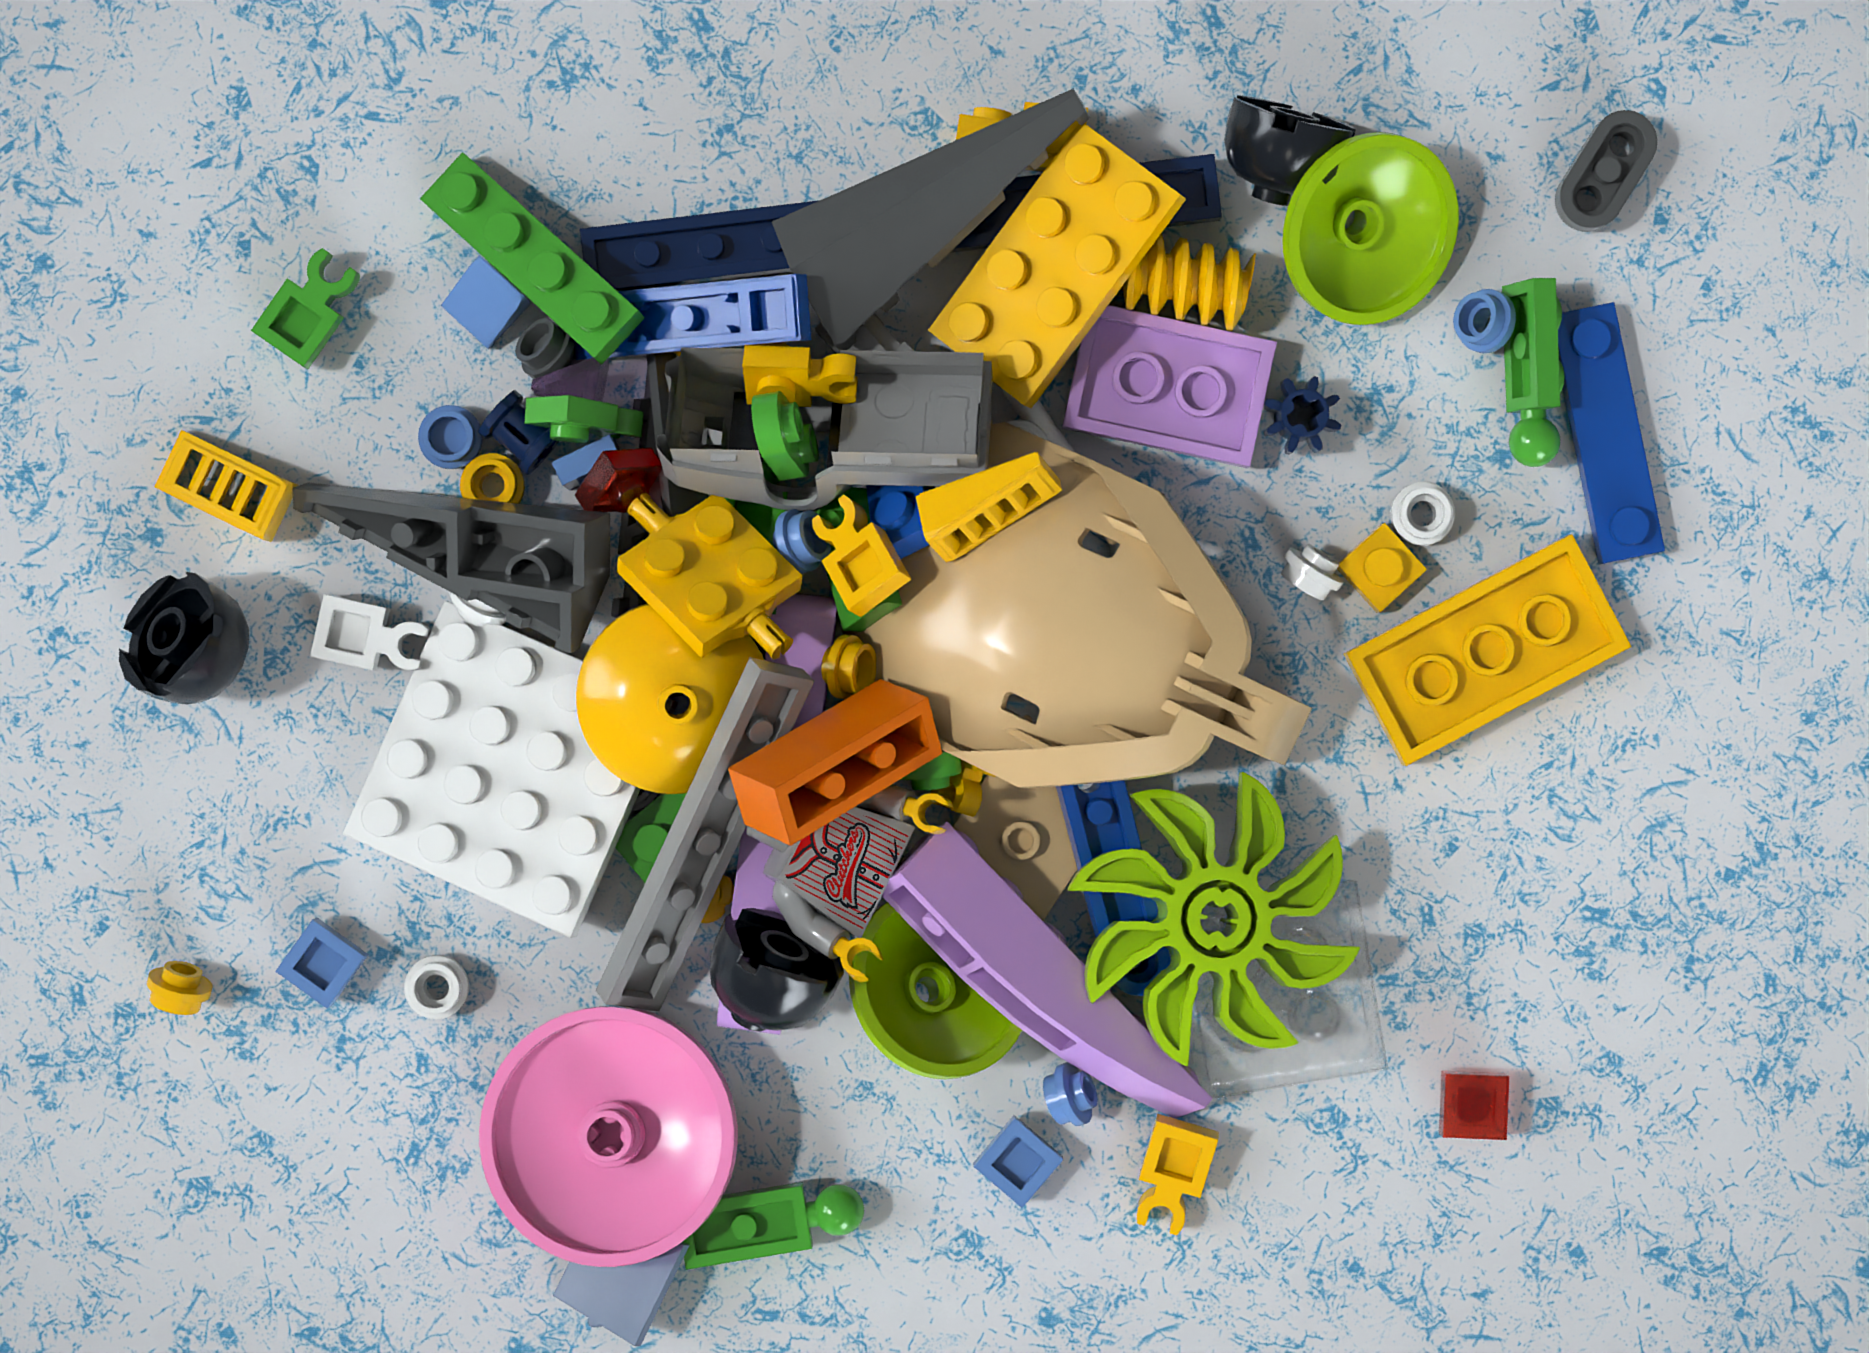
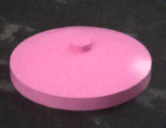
M599 1006L570 1012L546 1022L523 1038L510 1051L495 1073L485 1096L479 1126V1147L485 1178L494 1199L510 1223L523 1236L546 1252L570 1262L595 1267H618L647 1261L669 1251L692 1235L708 1219L724 1195L732 1176L738 1145V1125L732 1094L723 1073L709 1052L691 1034L670 1020L652 1012L621 1006Z

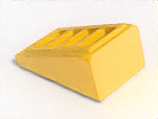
M181 430L154 487L251 535L272 542L292 501L293 488L299 485ZM193 449L203 454L188 488L178 484L177 481ZM216 460L224 464V468L210 497L207 498L201 495L200 492ZM238 471L245 474L246 477L232 507L229 508L222 505V502ZM258 482H261L268 487L252 519L243 515Z
M1033 452L922 492L916 496L925 540L946 563L976 548L1061 492L1062 487L1060 479L1038 452Z

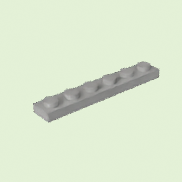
M752 657L749 658L596 988V992L606 1005L660 1011L747 826L744 824L728 768L792 730L814 683V680L804 669Z

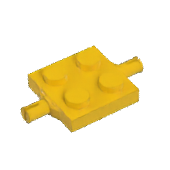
M647 493L641 494L640 500L635 498L628 507V514L641 524L649 533V536L618 557L617 573L701 658L726 641L741 638L745 635H751L774 660L780 658V653L784 655L790 649L793 639L770 616L778 605L801 590L803 575L724 497L711 495L687 512L674 517H669Z

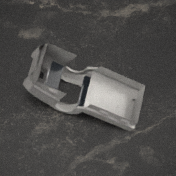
M681 348V355L666 362L665 376L670 392L665 434L658 435L656 445L664 476L677 486L705 494L760 503L777 509H797L798 511L813 510L825 506L842 496L852 485H945L986 470L989 464L993 381L992 361H984V353L840 350V353L856 356L855 376H858L856 402L839 404L830 402L821 396H812L811 407H799L803 425L811 423L815 433L830 431L827 469L816 475V487L795 488L772 484L764 477L762 468L763 458L755 438L751 404H747L742 368L744 349ZM708 429L722 432L721 445L706 444ZM782 492H788L787 500L784 499Z

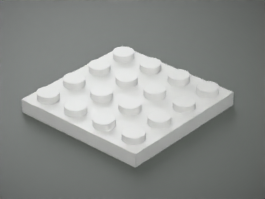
M444 600L419 660L422 661L421 669L413 671L343 835L569 938L577 937L641 789L632 786L611 773L594 755L583 735L576 708L577 679L583 660L502 624H485L483 627L473 625L459 615L457 607L452 602ZM667 698L665 702L666 711L674 714L678 702Z

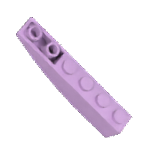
M945 822L939 826L946 829L944 833L926 834L898 862L882 897L966 984L1010 1022L1068 1063L1114 1090L1176 1119L1206 1108L1213 1098L1198 1084L1199 1081L1195 1072L1189 1066L1181 1065L1165 1054L1153 1040L1146 1021L1135 1014H1131L1111 993V988L1093 1004L1090 1003L1085 988V965L1067 947L1065 937L1057 928L1043 922L1023 901L1022 893L1014 883L1007 878L999 876L979 855L976 844L970 837L961 831L955 830L948 822Z

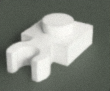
M323 594L310 657L377 671L380 654L382 653L386 654L390 661L401 669L418 670L421 669L422 661L407 657L402 650V643L410 634L429 637L431 629L418 622H403L394 628L387 627L390 608Z

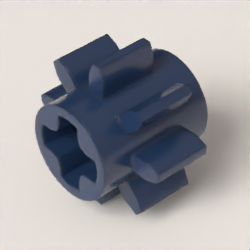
M1313 376L1306 383L1304 389L1296 390L1294 383L1289 378H1286L1280 382L1281 391L1285 399L1281 402L1275 399H1266L1264 401L1263 408L1274 413V424L1270 425L1263 433L1265 436H1273L1279 432L1282 437L1287 439L1284 446L1285 454L1287 455L1293 453L1298 443L1307 441L1309 448L1314 453H1317L1323 449L1318 433L1322 430L1337 432L1341 429L1342 425L1339 422L1329 419V408L1335 405L1340 398L1338 395L1324 398L1316 390L1319 382L1316 376ZM1293 400H1296L1301 408L1311 405L1315 410L1316 416L1308 422L1309 432H1307L1303 424L1291 426L1288 422L1287 415L1295 409Z

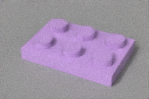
M1108 305L1079 345L1062 428L1249 468L1277 342Z

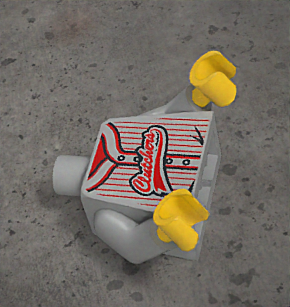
M890 785L792 846L747 826L746 833L748 836L773 848L764 866L763 873L775 882L772 898L792 933L828 958L836 959L840 957L843 968L853 980L858 982L868 981L869 979L865 974L852 967V961L854 956L861 951L872 952L878 959L883 961L882 953L871 940L861 937L915 829L914 826L905 823V821L912 817L913 822L919 829L931 834L944 833L946 829L933 825L930 826L926 822L925 811L928 806L936 802L953 808V804L949 799L934 793H927L916 799L915 792L912 790ZM850 934L858 938L850 940Z

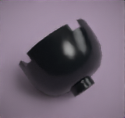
M1237 95V98L1234 97L1226 121L1224 143L1227 159L1237 176L1254 184L1251 196L1259 200L1288 206L1291 195H1293L1300 180L1313 163L1332 147L1355 135L1356 129L1331 117L1315 112L1311 116L1291 110L1293 107L1291 105ZM1338 165L1322 180L1325 185L1336 175Z
M185 572L187 576L181 579L171 575L160 578L141 594L128 614L123 628L131 632L132 636L129 642V653L119 648V664L125 680L137 690L155 699L189 705L201 703L218 696L234 681L243 667L248 652L249 627L236 600L206 578L196 573Z
M756 908L742 909L737 920H733L731 913L725 917L715 938L710 956L711 985L723 1006L731 1012L735 1022L746 1029L757 1032L766 1029L778 1031L802 1027L825 1008L844 975V968L840 957L830 959L796 937L783 915L774 911Z

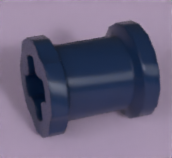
M513 390L489 413L478 433L485 439L491 437L496 439L521 461L519 468L528 475L549 456L560 441L550 439V428L524 424L526 407L522 404L523 396L516 390Z

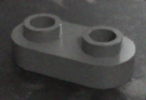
M1631 110L1616 111L1606 116L1594 127L1556 190V210L1566 225L1577 231L1591 232L1601 229L1617 217L1656 153V131L1645 116ZM1613 136H1620L1627 140L1629 153L1626 157L1617 156L1612 152L1610 140ZM1579 190H1589L1594 194L1596 198L1594 210L1586 211L1578 205L1577 193Z

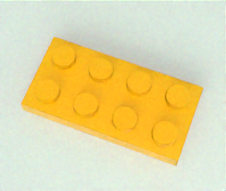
M1078 123L928 331L955 352L984 353V361H992L993 382L1021 404L1032 409L1186 201V198L1087 124L1081 125Z
M1569 534L1343 653L1399 761L1402 766H1408L1632 646L1574 536Z

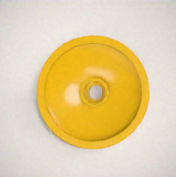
M648 603L627 611L607 625L596 637L580 667L576 687V708L579 723L589 747L611 773L632 786L655 793H687L749 658L764 660L760 650L749 635H745L741 638L726 641L701 658ZM673 693H683L689 697V706L682 714L674 715L665 709V702Z

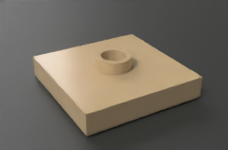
M986 775L980 784L982 788V801L978 812L974 817L960 814L952 827L963 832L973 840L983 860L999 876L1007 878L1014 883L1022 893L1023 901L1044 921L1077 871L1056 787L1020 788L1001 778Z

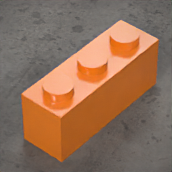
M879 679L730 766L728 771L744 824L792 846L943 753L928 697Z

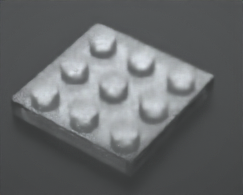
M1356 880L1341 881L1332 900L1316 916H1276L1271 923V932L1276 939L1290 940L1300 944L1360 947L1353 963L1339 977L1325 985L1299 989L1280 986L1261 968L1256 959L1251 960L1247 965L1246 975L1254 984L1260 998L1299 1042L1298 1044L1286 1048L1267 1049L1244 1043L1233 1037L1221 1027L1213 1016L1212 988L1214 981L1212 975L1207 971L1198 980V991L1192 1010L1190 1053L1193 1070L1198 1077V1084L1213 1099L1389 1070ZM1206 905L1202 909L1201 914L1207 915L1208 918L1200 919L1203 930H1218L1222 932L1226 923L1220 922V918H1227L1224 907H1209Z

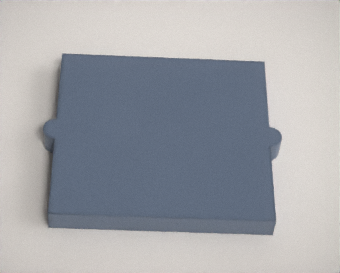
M683 1241L657 1257L636 1264L618 1267H595L569 1261L553 1296L588 1317L589 1326H603L633 1346H641L690 1245Z

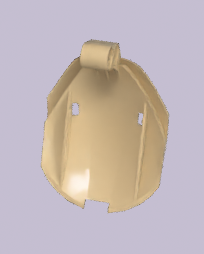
M1006 422L991 425L989 464L987 469L1030 453L1038 452L1060 479L1062 491L955 560L946 563L930 545L902 558L901 561L911 577L909 582L898 589L902 605L879 619L863 632L843 631L842 629V635L857 636L862 643L870 644L874 648L876 653V676L874 682L882 679L928 697L943 751L1020 788L1104 783L1176 773L1194 764L1208 750L1214 736L1261 757L1286 765L1312 710V707L1243 676L1250 662L1252 647L1248 621L1221 576L1162 492ZM1089 531L1107 538L1108 543L1111 545L1120 544L1113 557L1107 558L1083 547L1082 542ZM1016 694L1039 707L1040 712L1036 723L1032 721L1029 715L1021 716L1006 708L1010 695Z

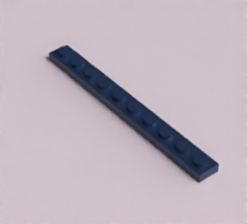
M1215 154L1139 163L1186 198V201L1166 227L1220 221L1222 212ZM1041 174L1016 177L1003 190L1005 200L950 253L988 248ZM818 201L581 228L580 237L583 261L616 291L791 272L772 221Z

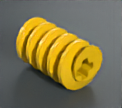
M1161 233L1120 288V290H1123L1125 307L1128 310H1133L1141 296L1148 295L1151 315L1158 316L1167 300H1172L1176 320L1183 321L1192 305H1197L1200 322L1203 326H1208L1217 310H1221L1224 313L1226 330L1233 331L1246 307L1256 253L1252 255L1244 269H1241L1240 256L1236 248H1229L1220 263L1217 264L1214 247L1211 243H1204L1195 258L1192 259L1187 238L1180 237L1168 254L1165 252L1164 238Z

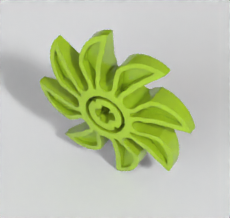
M1239 772L1235 832L1229 849V859L1223 866L1217 863L1214 857L1216 847L1214 819L1198 802L1184 794L1165 789H1148L1130 794L1129 796L1168 840L1173 852L1182 862V872L1178 878L1173 879L1168 875L1167 870L1147 851L1121 849L1106 852L1091 859L1076 873L1067 891L1126 893L1140 898H1151L1158 906L1157 917L1151 922L1113 921L1097 936L1089 950L1084 972L1085 988L1090 1003L1093 1004L1139 962L1152 956L1165 946L1171 954L1170 965L1166 969L1161 970L1144 989L1143 1011L1147 1028L1153 1040L1171 1059L1188 1067L1193 1004L1198 991V980L1207 971L1212 975L1214 981L1212 988L1213 1016L1230 1035L1244 1043L1267 1049L1286 1048L1298 1044L1299 1042L1260 998L1254 984L1246 975V968L1251 960L1256 959L1261 968L1280 986L1303 989L1318 987L1335 980L1353 963L1360 950L1358 946L1300 944L1290 940L1276 939L1271 932V923L1276 916H1316L1332 900L1338 889L1343 868L1342 849L1338 836L1333 835L1290 874L1271 884L1264 891L1258 884L1257 876L1259 871L1266 867L1284 848L1285 828L1281 810L1275 798L1257 779L1247 773ZM1206 905L1209 907H1224L1227 918H1220V922L1226 923L1222 932L1218 930H1203L1200 919L1208 918L1207 915L1201 914L1202 909Z

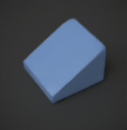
M479 255L470 264L441 306L489 350L529 307L531 302Z

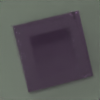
M594 358L581 361L533 379L531 390L537 397L571 395L603 402L609 362L606 360L601 365Z

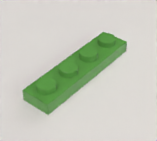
M462 152L420 198L435 214L601 365L644 320L645 317L638 309L465 153Z

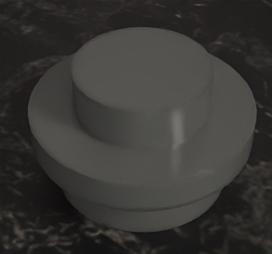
M540 318L531 323L521 334L515 353L521 361L522 369L526 374L535 380H544L551 376L559 375L570 365L574 357L576 341L551 319Z

